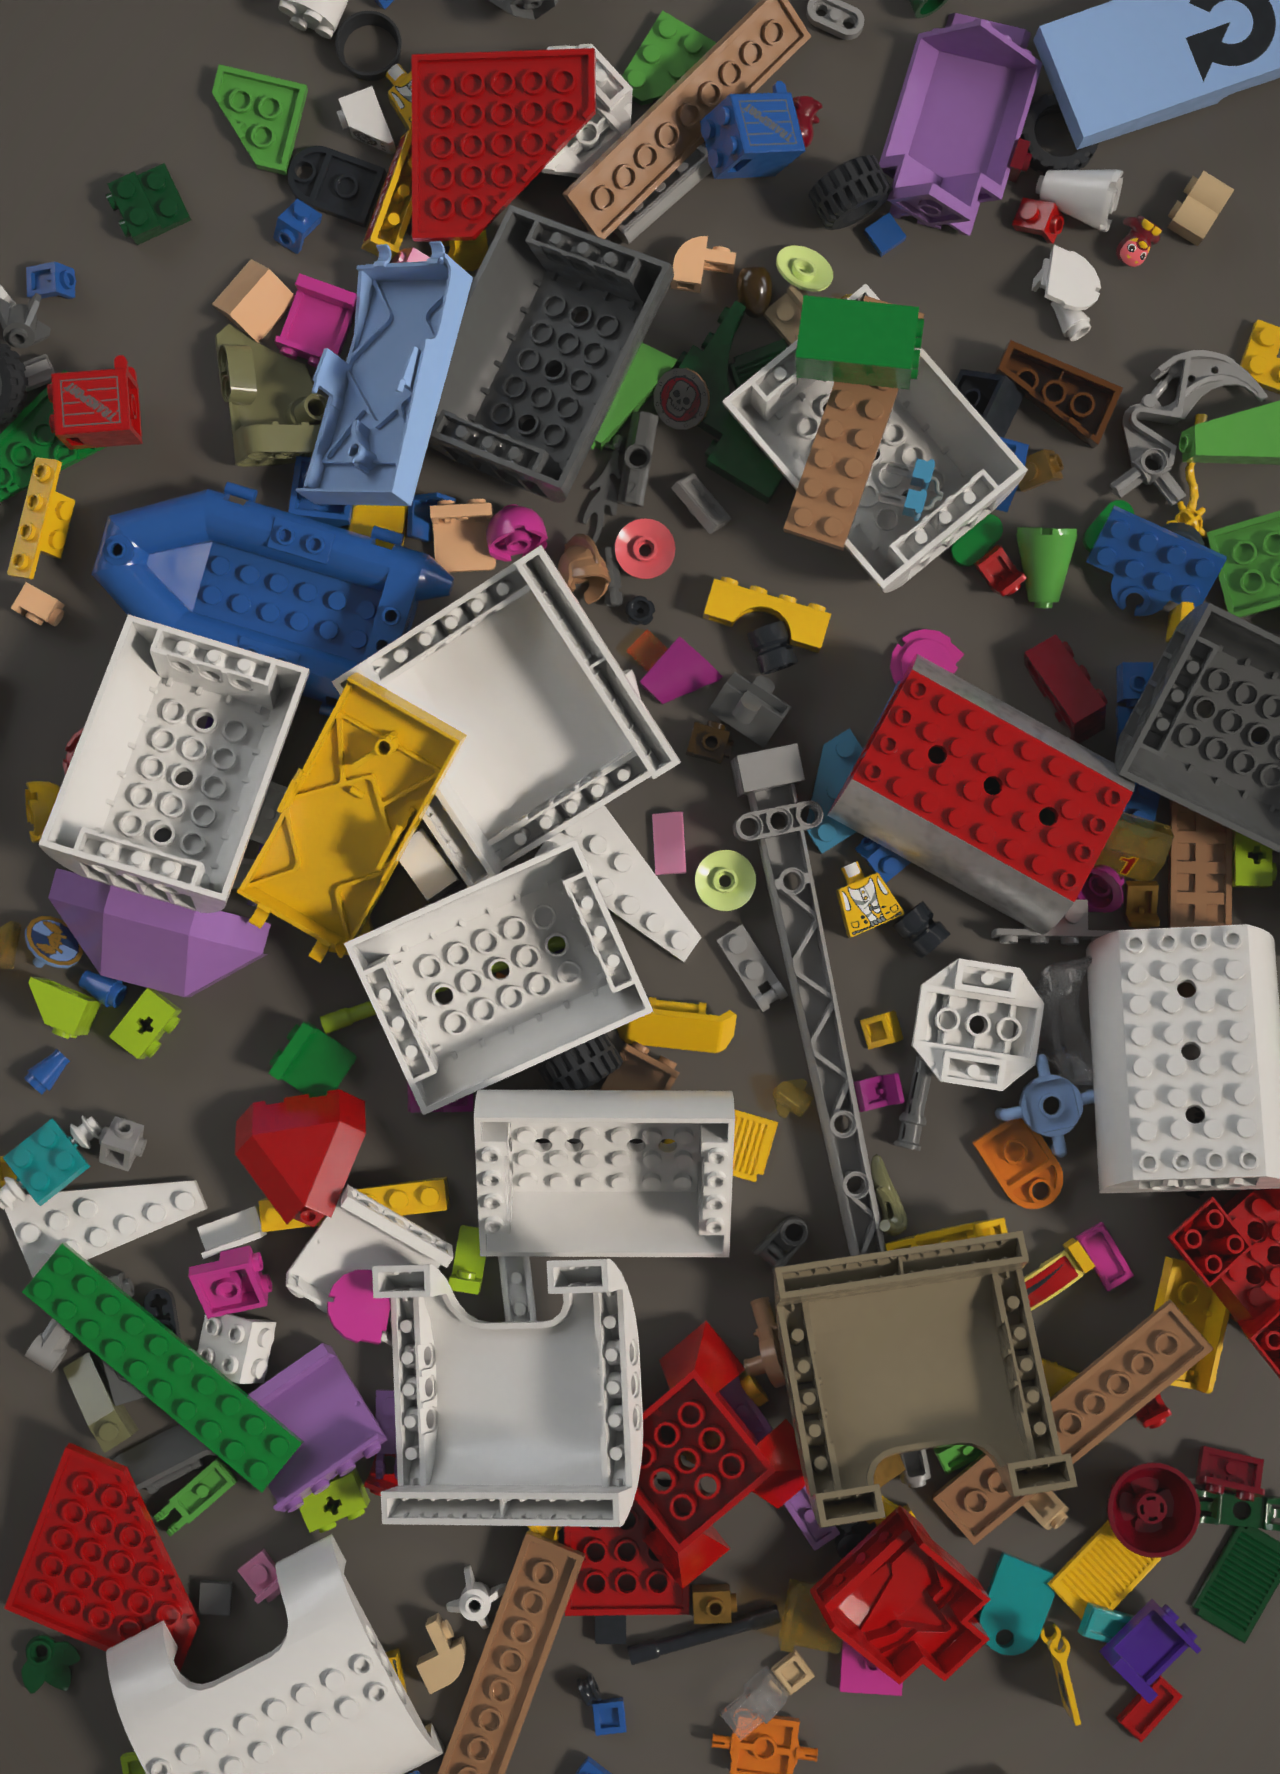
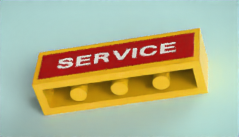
M411 128L400 138L361 249L376 256H379L376 245L388 244L391 249V259L398 254L412 215Z

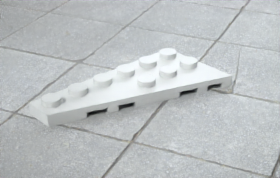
M605 805L543 843L534 857L576 839L608 910L683 963L702 937Z
M188 1180L59 1191L42 1206L38 1205L30 1194H25L24 1202L19 1199L13 1202L14 1210L12 1211L7 1207L5 1212L30 1273L34 1278L64 1242L84 1259L88 1260L203 1211L208 1207L197 1181Z

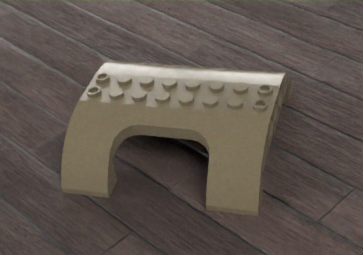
M1023 1231L774 1268L776 1320L794 1433L809 1501L820 1528L885 1518L880 1485L874 1484L875 1470L884 1458L908 1452L953 1445H970L982 1450L994 1463L1005 1488L1012 1497L1077 1487L1071 1453L1064 1455L1061 1453L1022 1271L1029 1262Z

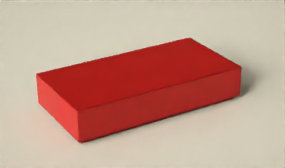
M1161 1675L1150 1685L1158 1694L1150 1704L1138 1693L1116 1717L1118 1722L1140 1742L1150 1734L1183 1697Z

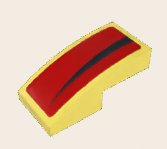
M1067 1249L1041 1263L1038 1269L1024 1276L1031 1311L1083 1277V1272Z

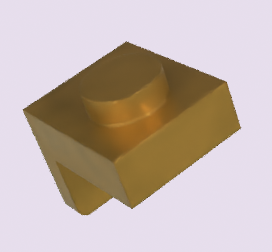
M1046 449L1027 456L1025 467L1028 471L1018 485L1021 492H1026L1050 481L1063 479L1061 471L1064 467L1060 456L1057 453L1055 454L1053 450Z
M1126 881L1123 915L1129 927L1149 929L1150 927L1160 926V919L1157 915L1159 890L1157 881Z

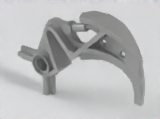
M1207 350L1183 352L1160 365L1150 376L1156 381L1168 373L1163 381L1161 380L1150 394L1143 396L1140 404L1130 406L1122 417V427L1132 468L1110 483L1113 494L1121 499L1141 483L1145 485H1152L1154 483L1171 506L1186 497L1184 491L1169 473L1174 464L1177 446L1137 421V419L1177 425L1180 420H1184L1202 396L1222 386L1243 387L1252 393L1259 402H1262L1268 396L1252 375L1237 364L1234 359L1224 354ZM1212 368H1216V369H1217V373H1216V374H1214V373L1211 372V369H1212ZM1188 377H1193L1194 382H1189ZM1178 378L1175 401L1162 407L1158 398L1168 388L1169 382L1172 379ZM1152 459L1157 462L1158 470H1149L1145 465V460Z

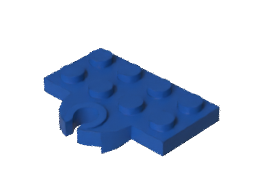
M1114 505L1086 562L1113 574L1111 582L1112 597L1122 610L1127 606L1126 597L1129 594H1140L1144 601L1136 605L1134 616H1146L1162 610L1169 600L1177 604L1191 602L1194 608L1203 604L1224 566L1227 556Z

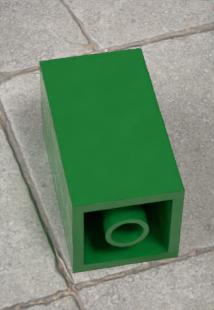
M804 295L795 356L796 377L909 390L911 379L917 380L920 350L917 349H921L924 319L918 318L919 307Z

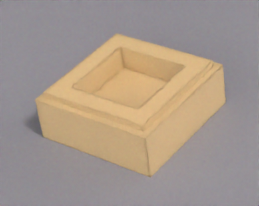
M796 1649L771 1667V1671L790 1696L815 1677L813 1671Z

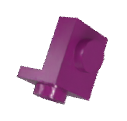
M898 1073L878 1075L853 1082L859 1112L904 1103L902 1085Z

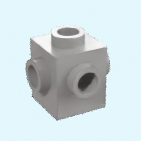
M115 1116L110 1126H105L100 1134L99 1162L129 1171L136 1156L141 1157L146 1147L147 1139L143 1138L144 1125Z

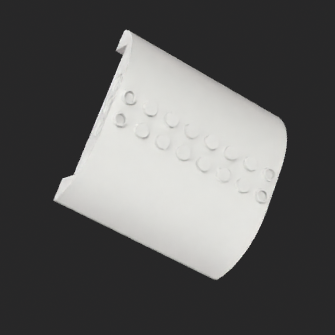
M542 545L332 681L341 695L348 682V677L358 672L467 735L422 818L467 887L499 874L503 867L649 777H652L654 780L681 763Z

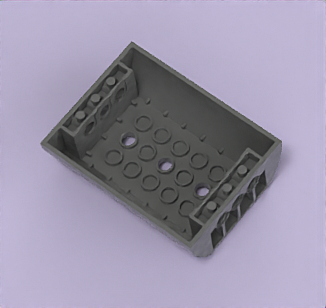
M510 205L471 284L428 445L462 465L555 503L564 502L674 278L672 265ZM579 312H589L588 318L584 322H575V317ZM554 365L562 366V371L558 376H548L551 367ZM535 419L536 424L532 430L528 432L522 431V425L526 420Z
M1203 603L1194 608L1176 627L1119 736L1115 755V768L1119 775L1279 853L1280 637L1211 603ZM1203 700H1209L1212 704L1211 713L1205 717H1200L1196 711L1197 705ZM1257 727H1264L1267 733L1265 740L1261 743H1254L1251 739V733Z

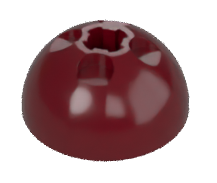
M1157 1462L1135 1465L1124 1471L1110 1489L1107 1499V1516L1110 1527L1117 1539L1127 1549L1138 1555L1150 1558L1172 1555L1190 1542L1199 1525L1201 1509L1196 1489L1191 1481L1174 1467Z

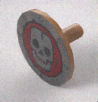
M674 368L664 373L658 380L654 390V406L658 416L666 425L674 429L687 430L698 425L706 417L710 406V393L706 382L697 372L688 368Z

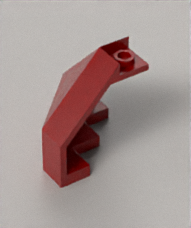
M341 1089L327 1091V1095L310 1098L309 1094L285 1097L284 1102L266 1105V1101L254 1102L236 1121L235 1155L287 1225L292 1219H295L314 1228L325 1215L330 1218L332 1217L366 1134L365 1101Z

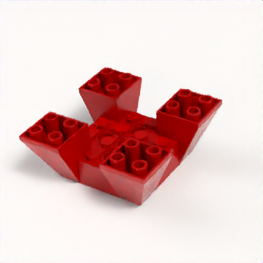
M1280 1189L1240 1190L1223 1207L1218 1204L1214 1197H1210L1167 1238L1204 1285L1212 1289L1236 1319L1247 1339L1280 1379Z
M707 1320L659 1360L670 1390L643 1412L642 1460L634 1498L656 1525V1528L643 1538L644 1542L681 1589H684L731 1549L713 1527V1524L747 1495L753 1492L779 1509L805 1487L794 1427L787 1419L783 1420L758 1441L719 1393L746 1369ZM668 1425L675 1430L676 1438L673 1442H667L662 1438L661 1429L663 1426ZM713 1430L719 1434L721 1439L719 1446L712 1447L707 1444L705 1440L707 1431ZM683 1451H690L695 1455L696 1464L694 1467H687L682 1463L681 1454ZM663 1471L670 1475L672 1480L670 1487L659 1485L657 1481L658 1472ZM708 1476L715 1480L717 1485L715 1492H707L702 1488V1477Z

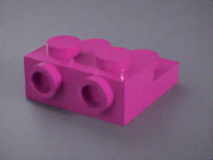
M250 1245L221 1251L219 1261L189 1267L188 1277L208 1319L268 1306V1293L272 1292L270 1275H263L261 1272L263 1270L260 1252L253 1253Z

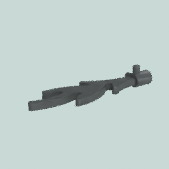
M614 435L612 444H605V449L613 451L600 477L590 486L591 491L600 488V491L591 500L585 512L583 524L586 525L592 514H597V528L592 538L595 544L603 528L605 507L610 506L612 516H616L617 494L610 476L615 475L618 480H621L618 459L619 453L623 452L626 438L620 435Z

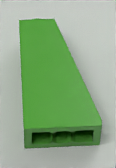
M641 344L590 450H594L595 447L602 450L605 444L614 438V435L632 418V413L638 412L654 395L656 384L664 373L676 368L677 359L647 344Z
M1280 400L1199 423L1181 432L1179 449L1182 453V461L1190 463L1280 465Z

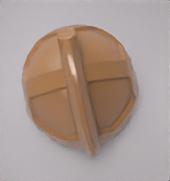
M576 534L564 545L565 551L560 557L558 571L572 592L576 589L575 584L589 582V588L584 592L585 602L589 605L599 600L605 594L611 578L606 563L599 554L594 541L585 534Z

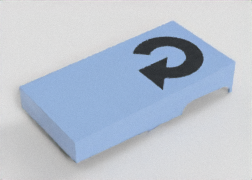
M1112 0L1039 26L1033 41L1076 149L1078 150L1217 104L1230 94L1280 78V0Z

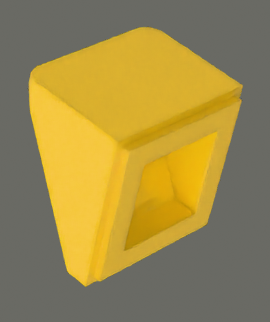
M894 1010L860 1020L868 1050L903 1040L900 1024Z

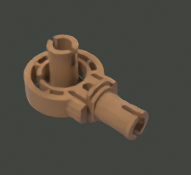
M762 1297L750 1302L758 1327L753 1335L759 1338L761 1355L744 1359V1367L747 1375H750L752 1378L767 1373L772 1385L778 1388L786 1385L778 1328L774 1320L769 1297Z

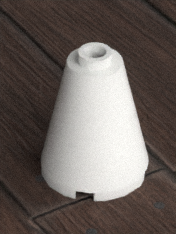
M1117 169L1048 170L1045 176L1040 175L1036 186V193L1040 194V201L1055 203L1060 211L1100 231L1107 232L1112 223V220L1108 219V214L1116 211L1123 183V178H1121L1123 171Z

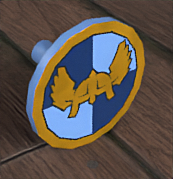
M39 916L31 920L25 929V941L28 949L35 956L32 962L38 968H42L47 964L56 968L68 969L75 965L83 955L82 947L66 923L61 919L52 916Z

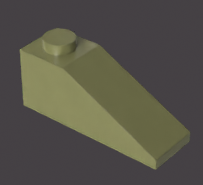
M91 1351L63 1368L84 1419L104 1453L139 1430L123 1404L114 1405L108 1379Z

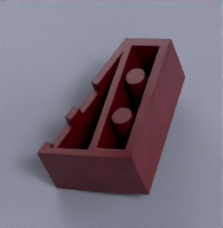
M1055 634L1024 652V665L1043 697L1047 696L1058 711L1054 714L1058 722L1064 720L1071 730L1070 739L1080 744L1105 729L1106 705L1108 701L1101 689L1097 688L1095 690L1090 683L1091 677L1087 669L1082 664L1078 666L1073 659L1074 653L1070 645L1066 641L1061 642Z

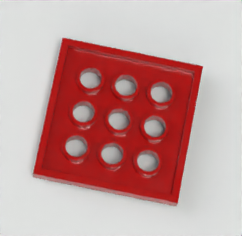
M635 1499L630 1512L635 1516L636 1520L630 1527L594 1528L564 1526V1545L586 1554L568 1601L565 1616L689 1615V1584L684 1589H681L659 1559L653 1558L649 1554V1547L643 1538L656 1527L649 1523V1516ZM593 1543L601 1544L605 1550L604 1555L599 1559L589 1557L586 1551L589 1545ZM623 1543H630L635 1547L636 1552L633 1557L624 1559L618 1554L619 1546ZM629 1574L635 1578L636 1584L632 1589L624 1590L620 1588L618 1580L622 1575ZM661 1574L666 1578L667 1584L663 1589L655 1590L649 1585V1580L653 1575ZM592 1575H600L603 1577L605 1585L600 1590H592L587 1585L588 1578Z

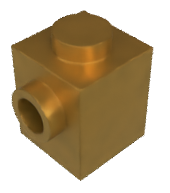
M729 1583L692 1585L694 1624L732 1623L731 1613L737 1612L736 1593H730Z

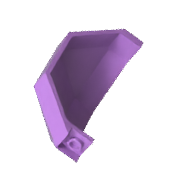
M56 868L48 898L101 976L181 997H192L268 955L263 952L271 926L270 923L265 922L260 929L249 923L250 918L223 911L201 913L88 879L74 872Z

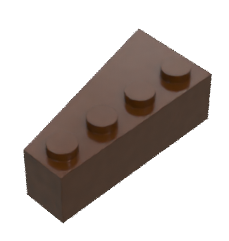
M1012 340L1006 345L994 373L1007 376L1025 393V398L1092 449L1099 445L1123 390L1121 386Z

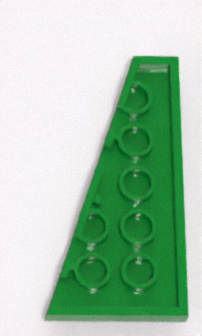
M47 387L0 434V502L28 488L37 457L61 461L60 471L106 448L69 450L55 433L51 432L49 417L51 414H54L53 403H50Z

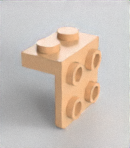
M470 499L467 501L468 504H455V501L442 500L438 501L437 505L430 506L435 560L448 573L490 571L495 569L496 559L490 555L486 540V530L494 514L492 504L486 503L485 499Z

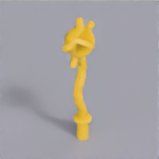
M1196 414L1195 425L1206 422L1208 416L1206 414ZM1187 462L1185 474L1189 485L1190 500L1187 508L1183 501H1179L1177 503L1179 513L1175 516L1174 520L1167 521L1166 524L1178 522L1188 524L1195 528L1203 538H1206L1207 532L1202 528L1203 520L1201 517L1206 510L1204 507H1201L1196 511L1199 498L1198 484L1196 483L1194 472L1196 463Z

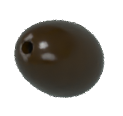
M764 267L743 268L737 278L736 289L739 302L746 306L745 313L752 318H758L765 314L772 297L773 285L771 276Z

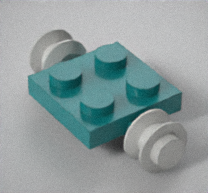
M82 1115L83 1123L78 1127L71 1124L70 1133L72 1136L68 1137L57 1121L52 1118L6 1154L3 1159L15 1173L17 1179L4 1177L5 1185L0 1188V1207L3 1210L8 1207L13 1211V1202L15 1200L25 1201V1191L23 1190L25 1188L35 1202L42 1206L91 1167L77 1147L80 1145L84 1148H91L90 1140L94 1137L99 1139V1133L103 1130L99 1123L92 1116L86 1119Z

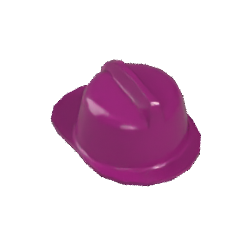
M1103 864L1094 865L1076 900H1088V912H1113L1120 908L1123 902L1122 886L1124 884V877L1119 876L1110 866Z

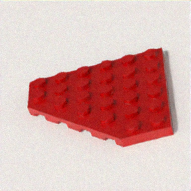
M595 48L411 54L413 241L475 240L596 114Z
M69 1442L61 1457L4 1609L105 1652L107 1649L164 1620L178 1646L173 1661L179 1672H181L200 1625V1620L127 1466Z

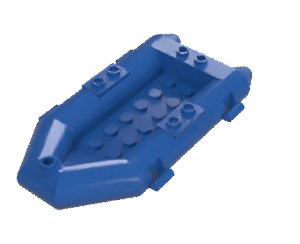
M231 482L226 483L224 493L206 489L108 516L92 576L127 615L129 614L309 668V676L302 696L321 701L319 714L330 717L335 707L328 704L331 697L335 699L340 697L332 681L410 631L419 601L450 596L454 585V577L429 554L401 546L404 534L374 525L371 537L262 505L255 502L257 490ZM230 495L248 501L244 505L230 501ZM376 539L395 545L392 549H387L375 544Z

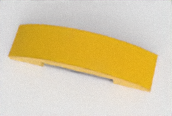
M1001 1217L905 1237L885 1243L886 1251L1008 1232L1005 1218Z

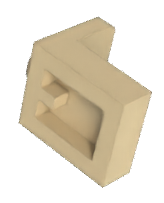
M1053 1491L1037 1493L1023 1505L1046 1530H1049L1051 1527L1054 1529L1060 1527L1068 1518L1066 1513L1070 1509Z

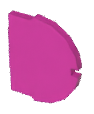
M922 629L910 632L901 639L905 644L901 647L897 643L892 652L890 671L893 682L897 684L903 678L916 654L953 674L958 669L956 663L965 654L951 643L950 637L940 631Z
M357 1269L344 1274L332 1286L328 1297L334 1298L333 1302H327L329 1320L333 1328L343 1338L355 1343L363 1341L379 1345L381 1343L382 1331L385 1332L387 1329L391 1298H373L372 1270Z

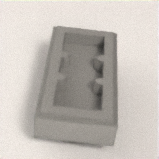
M694 473L677 481L671 487L687 506L689 512L697 518L709 534L722 528L731 520L728 513Z

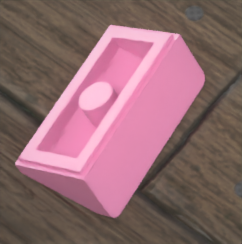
M683 811L652 814L655 875L685 874Z

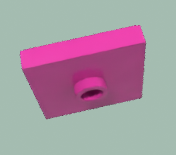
M842 1640L840 1692L902 1696L903 1682L899 1685Z

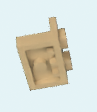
M794 285L789 286L787 293L773 303L763 315L789 346L798 339L803 296L808 295L805 290H798Z

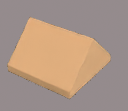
M251 259L212 305L251 339L260 343L292 306L295 295L269 268Z

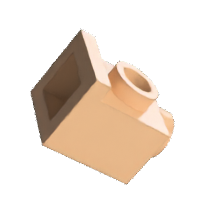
M26 582L11 609L22 616L25 615L26 618L42 626L44 621L52 626H57L63 618L64 611L62 609L65 605Z

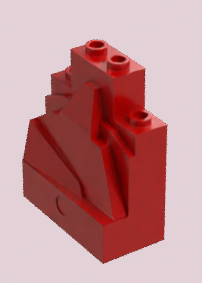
M900 1505L809 1590L830 1630L899 1685L922 1664L943 1681H946L990 1640L978 1619L974 1617L991 1600L978 1579L932 1540L922 1523Z

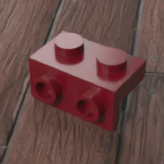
M1201 1446L1195 1484L1205 1486L1204 1491L1208 1493L1223 1495L1224 1491L1235 1493L1236 1499L1254 1502V1497L1265 1496V1489L1261 1488L1264 1459Z

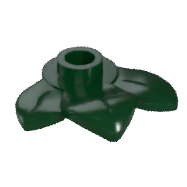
M45 1634L34 1636L27 1643L25 1649L28 1660L21 1670L23 1683L30 1694L35 1693L45 1681L55 1688L67 1691L72 1679L70 1665L77 1663L81 1659L79 1652L69 1642H55L52 1637ZM38 1645L45 1646L47 1654H40L37 1650Z

